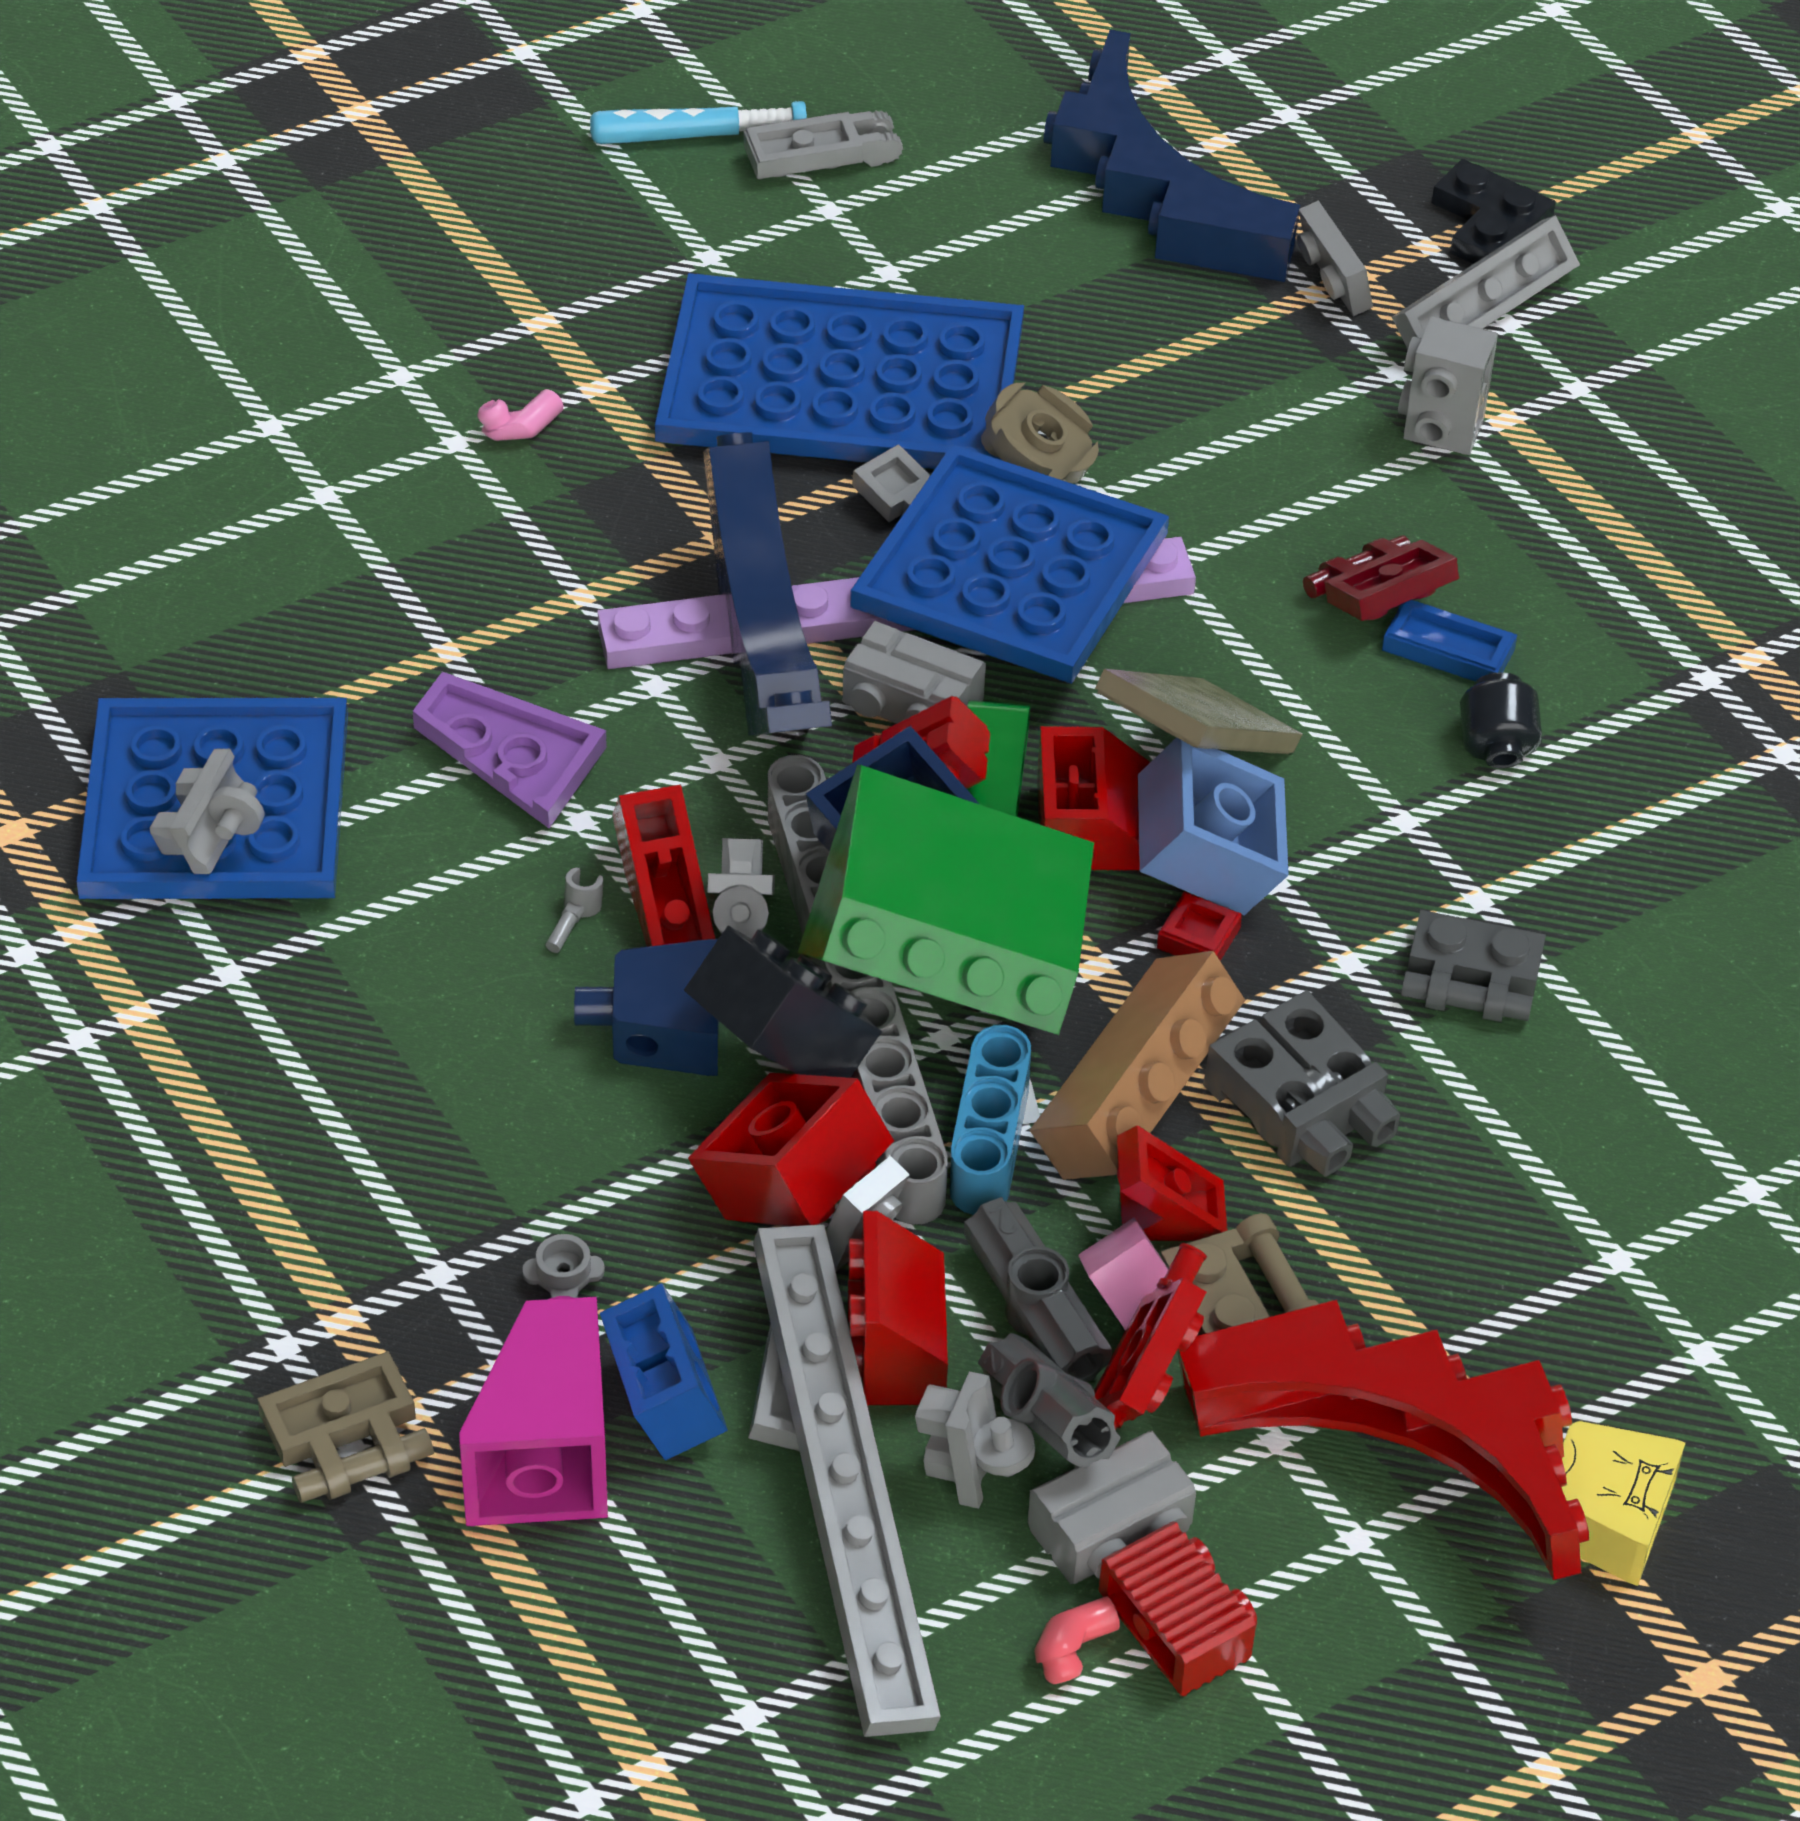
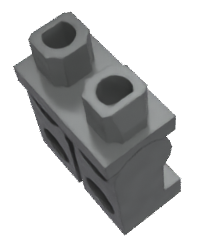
M1308 990L1263 1014L1261 1023L1254 1019L1209 1045L1203 1086L1219 1102L1229 1098L1251 1119L1261 1137L1270 1145L1278 1147L1277 1156L1289 1168L1304 1159L1324 1177H1327L1342 1168L1351 1158L1353 1143L1345 1136L1346 1134L1355 1129L1370 1146L1378 1147L1395 1136L1401 1116L1389 1098L1384 1094L1389 1074L1377 1062L1371 1063L1361 1047ZM1295 1018L1293 1027L1287 1030L1286 1023ZM1244 1047L1243 1055L1236 1059L1235 1052Z

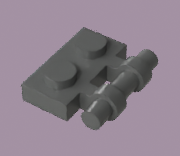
M1420 910L1401 996L1426 1001V1008L1444 1011L1445 1006L1448 1005L1483 1012L1482 1019L1502 1023L1503 1017L1528 1021L1546 934Z

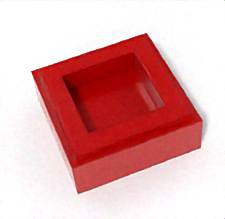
M1184 892L1158 933L1157 949L1175 956L1214 951L1221 961L1241 928L1242 913Z

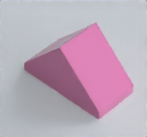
M1132 1218L1078 1255L1089 1278L1125 1331L1142 1298L1155 1291L1159 1279L1164 1278L1168 1271L1167 1266L1135 1218Z

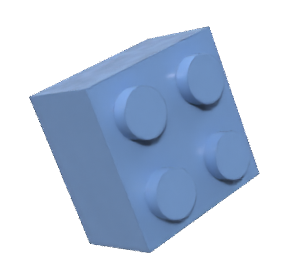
M1179 738L1174 739L1138 774L1140 872L1210 902L1242 913L1243 916L1289 876L1284 778L1221 750L1195 748Z

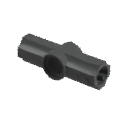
M1000 1197L980 1205L978 1211L965 1221L964 1236L1006 1300L1005 1315L1008 1323L1016 1331L1029 1336L1034 1346L1067 1374L1084 1382L1094 1380L1097 1374L1111 1360L1112 1348L1069 1284V1267L1066 1259L1059 1252L1045 1247L1016 1202H1006Z
M1010 1333L1003 1340L988 1342L978 1364L982 1368L983 1374L990 1377L992 1393L1001 1400V1409L1006 1416L1029 1425L1067 1461L1079 1467L1087 1469L1093 1462L1110 1458L1121 1437L1115 1430V1415L1095 1398L1094 1389L1091 1384L1064 1372L1030 1341L1021 1336Z

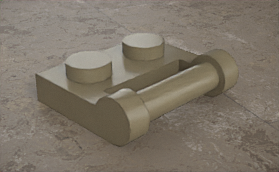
M1267 1214L1252 1215L1243 1220L1235 1229L1186 1243L1198 1248L1207 1256L1193 1281V1284L1207 1292L1197 1310L1198 1313L1204 1316L1202 1327L1197 1336L1270 1317L1239 1263V1260L1252 1256L1256 1259L1285 1313L1319 1304L1316 1300H1309L1277 1243L1279 1231L1271 1217ZM1179 1246L1161 1251L1160 1257L1168 1269L1179 1250Z

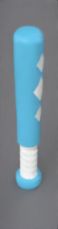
M795 101L787 109L770 108L768 110L751 109L741 111L738 110V107L597 111L590 117V134L592 140L598 144L739 135V131H744L748 127L807 118L806 105L803 101Z

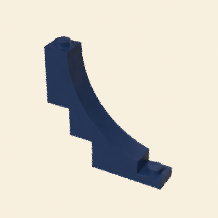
M752 432L717 436L718 447H709L703 452L719 595L726 594L734 664L741 665L748 735L832 726L830 701H821L818 668L812 659L805 640L791 586L777 507L769 441L754 443Z

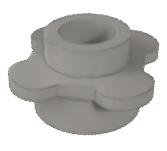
M558 1234L545 1239L537 1248L536 1259H529L523 1265L524 1280L532 1285L539 1284L551 1293V1298L556 1296L578 1298V1292L589 1282L601 1280L605 1273L603 1260L598 1256H590L587 1244L582 1239L570 1234ZM559 1270H570L568 1272H558Z

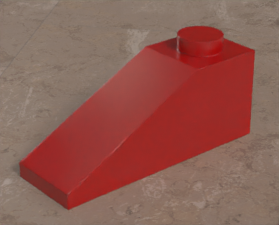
M681 784L619 795L612 818L624 873L647 947L715 939Z

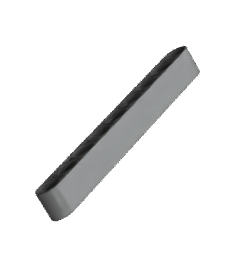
M788 755L779 758L768 770V824L802 934H804L829 855V851L813 833L805 793L824 782L826 777L819 763L812 758L802 755ZM810 957V960L820 965L833 976L827 984L830 989L834 983H838L867 1003V1007L862 1015L882 1031L851 1078H858L894 1139V1142L876 1160L875 1168L889 1156H892L910 1174L898 1197L903 1207L895 1218L911 1225L934 1221L942 1214L946 1203L947 1153L892 982Z

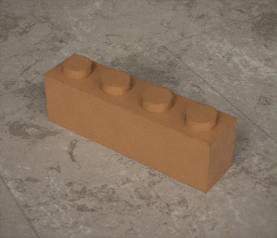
M1214 951L1157 958L1031 1127L1030 1132L1063 1180L1117 1175L1119 1167L1117 1135L1136 1125L1149 1133L1152 1132L1207 1055L1209 1045L1217 1041L1245 1002L1244 997Z

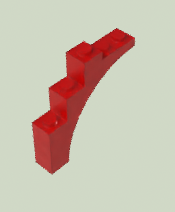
M1337 1299L1198 1335L1185 1352L1177 1349L1182 1384L1200 1437L1252 1427L1314 1426L1365 1433L1414 1448L1461 1472L1500 1502L1531 1538L1553 1580L1581 1573L1579 1543L1589 1541L1588 1525L1579 1500L1576 1498L1567 1501L1561 1488L1567 1485L1562 1457H1564L1562 1428L1572 1425V1416L1562 1385L1550 1386L1540 1360L1467 1379L1459 1354L1447 1356L1437 1329L1366 1348L1359 1325L1357 1323L1346 1325Z

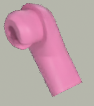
M545 389L522 410L509 412L508 406L503 400L498 399L496 402L491 400L479 408L477 417L484 425L481 431L494 441L529 439L535 437L563 411L564 405L561 398L554 391Z

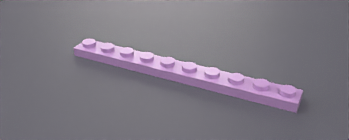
M1182 537L1165 538L1124 603L1194 594L1196 576ZM859 577L792 586L801 627L807 644L863 637L874 621L896 628L902 632L914 629L851 608V589ZM726 594L597 610L598 630L607 669L732 654Z

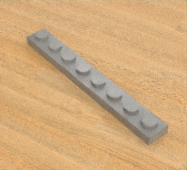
M825 1225L758 1228L753 1241V1247L864 1737L934 1731L941 1716Z

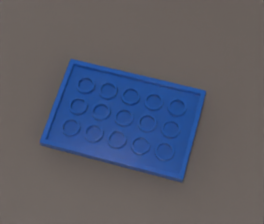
M688 273L655 422V442L718 447L717 436L752 432L754 443L769 441L770 453L800 457L869 462L899 444L922 468L935 469L951 445L954 444L1001 460L984 448L981 442V435L986 429L985 417L988 409L1000 392L1015 382L1023 327L1024 305Z

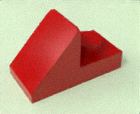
M1138 1125L1117 1135L1119 1165L1117 1178L1120 1185L1122 1225L1135 1218L1150 1241H1196L1228 1231L1224 1180Z

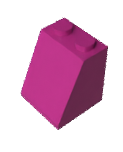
M556 1296L547 1300H529L523 1305L459 1432L466 1526L608 1518L597 1297L573 1298L570 1296Z

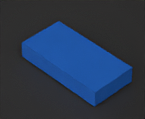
M1409 600L1401 604L1383 639L1382 651L1476 681L1480 677L1491 673H1503L1515 650L1517 634L1414 600Z

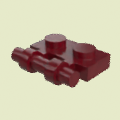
M1405 535L1391 540L1379 538L1365 544L1362 552L1347 559L1337 556L1321 563L1319 571L1303 578V587L1306 594L1312 599L1326 594L1328 603L1361 621L1374 620L1387 614L1388 610L1412 599L1431 596L1436 592L1437 588L1458 580L1457 557L1422 539L1411 544Z

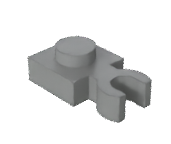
M898 444L853 471L852 486L890 522L905 513L930 475Z

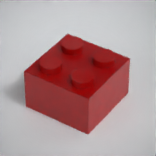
M769 1073L688 1157V1160L725 1220L781 1226L819 1225L834 1213L835 1204L842 1198L843 1194L856 1182L874 1170L876 1160L894 1142V1139L858 1078Z

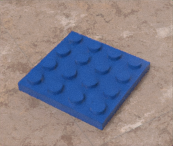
M952 444L852 587L850 607L1072 684L1168 534L1169 516Z
M99 698L77 874L79 899L335 898L348 724L347 698ZM214 749H231L234 755L233 766L235 772L241 780L254 785L258 791L255 798L263 806L264 819L255 833L249 835L234 834L233 838L228 841L211 874H194L184 855H164L161 853L150 834V826L159 812L179 811L181 804L175 795V783L184 768H203Z

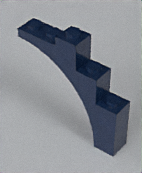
M1109 30L1103 50L1094 49L1088 75V80L1091 83L1082 82L1079 93L1065 91L1058 112L1049 111L1043 140L1044 143L1052 144L1050 167L1096 175L1095 187L1104 190L1102 212L1148 220V234L1157 236L1156 259L1285 282L1296 248L1300 204L1260 195L1224 181L1187 160L1163 140L1141 113L1129 86L1128 61L1131 33Z

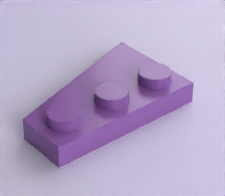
M445 672L439 675L413 710L414 729L547 828L551 827L607 747L606 730Z

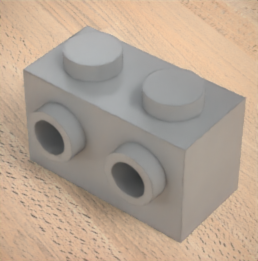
M1431 316L1422 338L1412 337L1404 364L1405 371L1413 372L1412 381L1406 380L1398 406V413L1407 415L1403 439L1470 456L1485 419L1498 338L1497 332Z

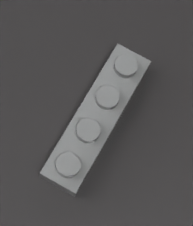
M1555 215L1533 225L1392 316V319L1407 349L1413 336L1422 338L1431 316L1483 329L1578 267L1580 263Z

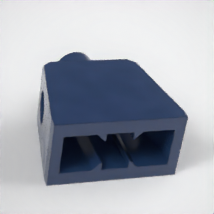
M718 939L619 951L615 955L614 987H575V1026H612L613 1058L619 1063L706 1076H718L719 1021L684 991Z

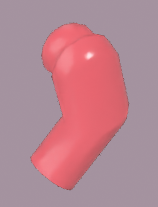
M1105 1596L1053 1616L1046 1623L1035 1647L1034 1654L1036 1663H1042L1044 1677L1049 1683L1059 1684L1080 1676L1083 1665L1076 1651L1081 1648L1082 1643L1119 1630V1617L1111 1599Z

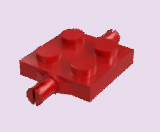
M1180 1244L1179 1250L1165 1277L1159 1279L1154 1292L1142 1298L1094 1390L1095 1398L1115 1415V1430L1121 1428L1124 1422L1128 1420L1133 1421L1136 1417L1144 1415L1145 1411L1150 1413L1156 1411L1172 1384L1173 1377L1165 1372L1177 1349L1185 1352L1193 1343L1202 1327L1204 1316L1198 1313L1197 1310L1207 1292L1193 1284V1281L1207 1256L1192 1245Z

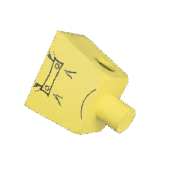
M1583 1421L1574 1422L1569 1426L1563 1442L1564 1457H1562L1567 1485L1561 1488L1567 1501L1576 1498L1579 1500L1587 1521L1589 1541L1579 1543L1580 1558L1628 1583L1638 1586L1676 1481L1685 1442Z

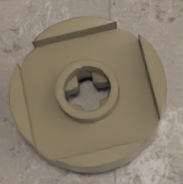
M1014 383L1005 387L987 411L985 417L986 429L981 435V442L984 448L993 456L999 457L1002 461L1072 484L1081 480L1096 460L1099 452L1098 441L1092 447V441L1088 435L1093 425L1087 414L1068 396L1048 386L1042 385L1037 392L1021 390L1025 383ZM1038 431L1043 432L1048 438L1045 439L1039 435Z

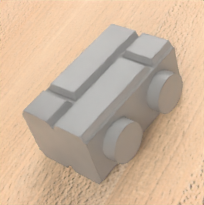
M874 621L862 637L861 644H857L845 661L842 702L852 706L856 712L865 717L872 718L878 716L896 724L950 696H957L967 706L969 700L983 701L986 663Z
M1148 1431L1116 1447L1109 1459H1100L1093 1462L1087 1469L1078 1466L1030 1490L1028 1524L1031 1533L1046 1553L1052 1555L1053 1562L1070 1585L1076 1584L1093 1574L1100 1579L1103 1558L1172 1521L1178 1522L1182 1532H1187L1193 1521L1196 1490L1194 1483L1177 1461L1173 1462L1171 1460L1170 1452L1155 1433Z

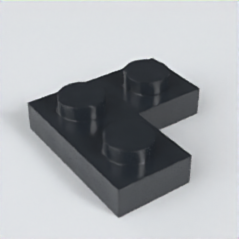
M1461 159L1434 186L1432 204L1468 220L1452 236L1450 253L1472 264L1478 262L1541 220L1554 216L1556 201L1465 159Z

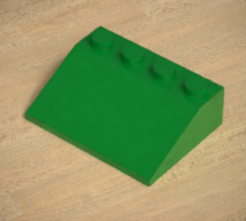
M857 764L798 953L1059 1035L1079 973L1094 842Z

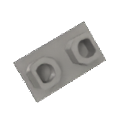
M214 749L203 768H184L175 783V795L181 804L179 811L159 812L150 826V834L161 853L164 855H184L194 874H211L228 841L233 838L234 834H253L259 829L264 819L263 806L255 798L258 791L254 785L241 780L235 772L233 766L234 755L231 749Z
M723 838L722 872L721 874L708 873L707 892L721 893L716 899L713 908L714 923L721 933L729 925L752 938L757 929L762 931L767 924L769 911L767 902L762 894L774 895L775 875H762L763 840Z
M969 1371L961 1391L931 1384L927 1386L915 1415L918 1432L931 1435L925 1448L923 1460L926 1476L955 1482L959 1504L979 1509L983 1501L981 1481L987 1472L993 1475L1010 1477L1019 1473L1031 1463L1035 1454V1442L1032 1431L1023 1422L1005 1417L996 1418L990 1377L988 1375Z

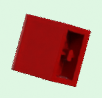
M1040 726L1037 768L1039 824L1094 842L1091 870H1140L1138 774L1151 762L1104 727Z
M863 1211L862 1238L849 1239L847 1310L848 1322H850V1336L860 1377L862 1378L867 1405H919L929 1384L947 1388L948 1350L944 1252L879 1211Z

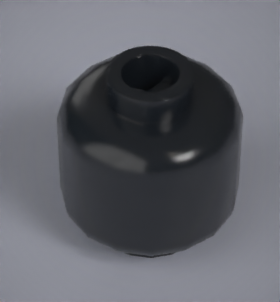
M1500 672L1482 676L1475 681L1473 687L1469 688L1461 698L1460 710L1465 750L1475 758L1486 760L1489 766L1494 768L1514 767L1520 764L1524 757L1533 753L1542 742L1538 693L1528 683L1522 682L1517 675Z

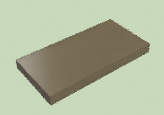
M1104 669L1095 687L1098 690V694L1195 748L1289 754L1294 753L1303 733L1203 678Z

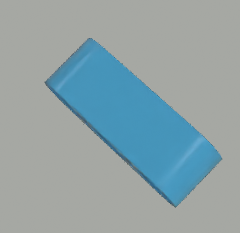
M993 1025L984 1028L976 1035L971 1047L951 1145L950 1197L955 1206L963 1212L972 1215L984 1203L1000 1197L1007 1201L1010 1193L1029 1094L1031 1043L1026 1034L1012 1026Z

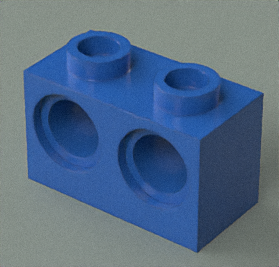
M662 1283L600 1312L633 1415L664 1460L670 1459L728 1431L693 1329Z

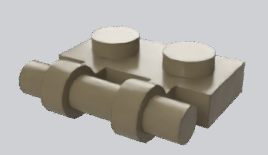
M389 1351L257 1398L260 1417L284 1467L309 1458L312 1459L316 1467L292 1477V1484L300 1503L325 1494L329 1500L350 1493V1485L384 1472L391 1478L409 1471L411 1462L434 1454L432 1441L425 1428L401 1437L396 1429V1426L415 1420L416 1413L415 1403ZM371 1436L374 1447L342 1459L340 1458L336 1448Z

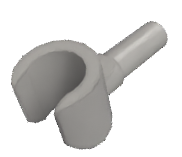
M573 868L567 872L564 892L565 908L545 944L548 950L554 953L560 952L580 918L591 917L600 912L603 896V876L599 875L596 883L583 887L580 886V868Z

